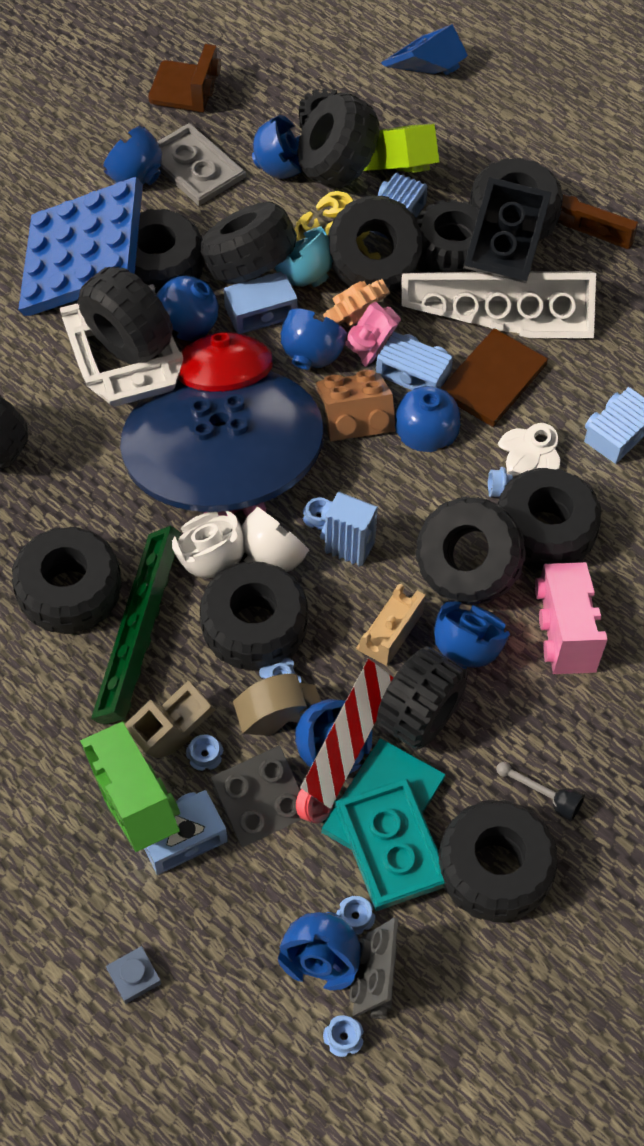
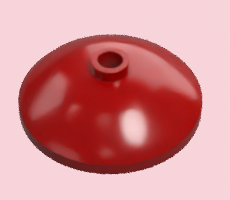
M231 332L210 334L192 342L181 351L183 363L178 380L190 388L202 391L220 392L244 388L260 381L270 372L273 366L272 353L266 345L250 336Z

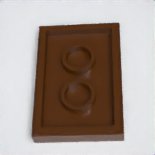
M493 328L443 384L441 389L447 391L455 399L459 408L494 427L544 369L548 358Z

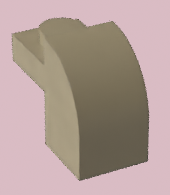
M281 674L263 679L251 685L233 700L242 734L268 736L276 733L289 721L299 722L302 714L311 705L320 702V696L315 685L299 683L297 674Z
M188 680L162 706L149 700L125 723V726L132 738L145 753L155 758H162L171 755L192 740L193 736L191 733L216 708L195 684Z

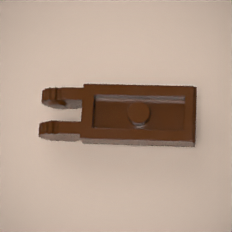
M563 195L562 210L558 224L561 223L563 226L625 249L632 247L638 226L637 221L579 202L577 197Z

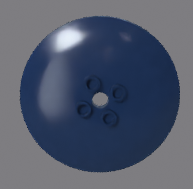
M269 372L263 379L250 386L220 392L193 389L177 379L176 386L171 392L142 399L132 410L122 430L120 448L123 463L130 478L142 491L164 504L190 511H232L271 500L297 484L310 471L321 452L324 437L323 421L320 410L310 394L294 381L274 372ZM221 422L227 423L223 426H214L215 424Z

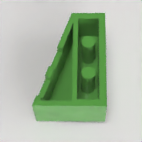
M123 721L80 740L103 799L135 852L180 832L175 817L180 815V810L171 792L167 793L161 778H157L150 763L147 764Z

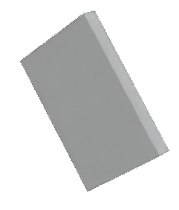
M191 123L186 124L158 141L162 151V162L159 170L198 206L246 178V172Z

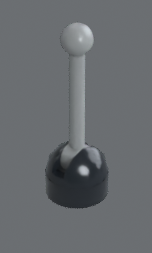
M500 762L496 767V771L500 776H510L553 799L555 812L570 822L573 821L584 802L585 794L575 789L563 788L554 792L514 771L507 762Z

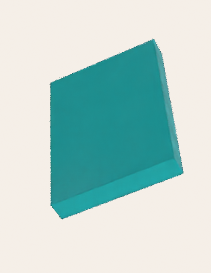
M380 738L341 799L407 777L421 812L424 814L443 783L446 774ZM334 808L323 825L321 833L351 849L336 808Z
M407 777L335 801L337 814L375 911L445 888L444 878L439 865L438 850Z

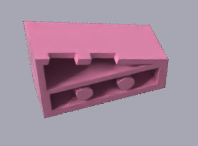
M586 562L544 564L541 577L535 579L536 599H542L544 608L539 611L541 631L547 630L548 641H544L545 662H551L553 674L596 673L608 640L605 631L598 632L595 620L601 619V613L599 608H593L592 597H594L595 592Z

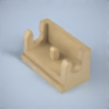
M398 584L394 589L393 595L369 630L364 633L356 647V650L388 666L424 610L425 594L417 590L413 597L409 598L403 593L404 586L402 584Z

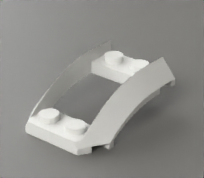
M148 285L156 295L154 285ZM78 303L60 308L62 319L86 386L114 407L168 393L175 388L183 363V355L179 352L172 336L171 342L159 354V358L99 373L86 338L93 336L94 333L87 326L81 315Z

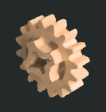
M383 279L366 285L365 281H360L333 298L334 307L327 310L323 316L339 325L346 322L349 327L358 324L371 303H378V301L390 294V291Z

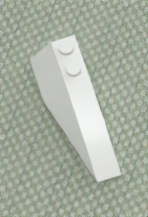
M530 271L527 283L482 272L402 273L403 307L491 329L495 328L499 331L519 333V336L527 338H594L595 272Z

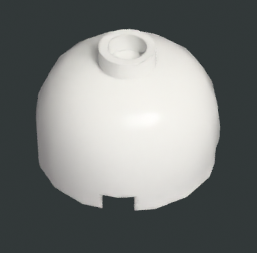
M258 507L248 515L241 526L244 537V549L247 554L243 561L246 563L265 562L289 572L296 568L310 551L290 531L287 532L280 526L277 520Z
M226 511L228 516H219L217 512H207L196 516L181 527L183 534L178 541L174 536L172 549L180 563L189 573L200 578H215L224 569L239 564L245 553L242 527L232 512Z

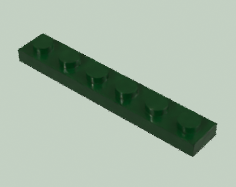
M168 526L148 535L91 717L92 720L99 724L105 725L124 720L131 709L133 691L136 682L141 676L143 658L151 642L152 628L155 619L159 615L161 598L169 582L168 575L173 559L176 557L172 549V540L175 536L178 541L181 532L173 526Z

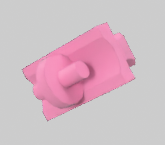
M377 302L371 303L358 324L353 326L348 332V339L345 345L359 355L361 362L366 367L375 360L400 323L401 318L391 307L383 309Z

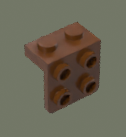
M204 45L197 65L169 60L162 61L148 95L149 102L155 105L204 112L209 96L211 97L213 94L215 79L221 71V59L217 58L216 45Z

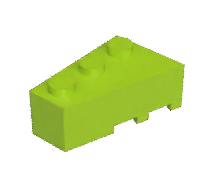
M435 124L408 125L380 130L375 153H373L370 163L363 171L396 168V172L430 170V164L439 162Z

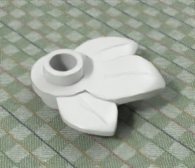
M537 423L528 429H512L506 432L498 442V446L501 449L509 452L506 460L507 474H512V477H516L527 470L530 471L537 468L559 469L560 457L555 450L558 444V434L549 424ZM543 434L547 436V440L538 442L535 440V437Z

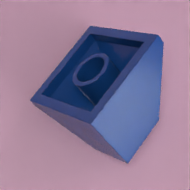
M453 24L420 36L381 63L389 68L430 74L443 71L447 75L460 68L458 62L468 55Z

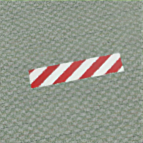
M369 658L300 787L330 809L377 720L380 702L394 678Z

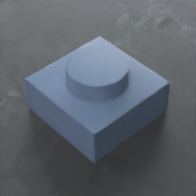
M142 946L106 966L125 1004L161 985V980Z

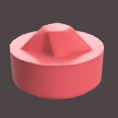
M300 790L296 800V811L301 819L312 823H321L330 815L333 805L330 809L304 790Z

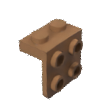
M362 370L354 376L329 375L324 380L316 383L317 391L325 405L330 442L396 431L393 394L380 373H376L373 370Z

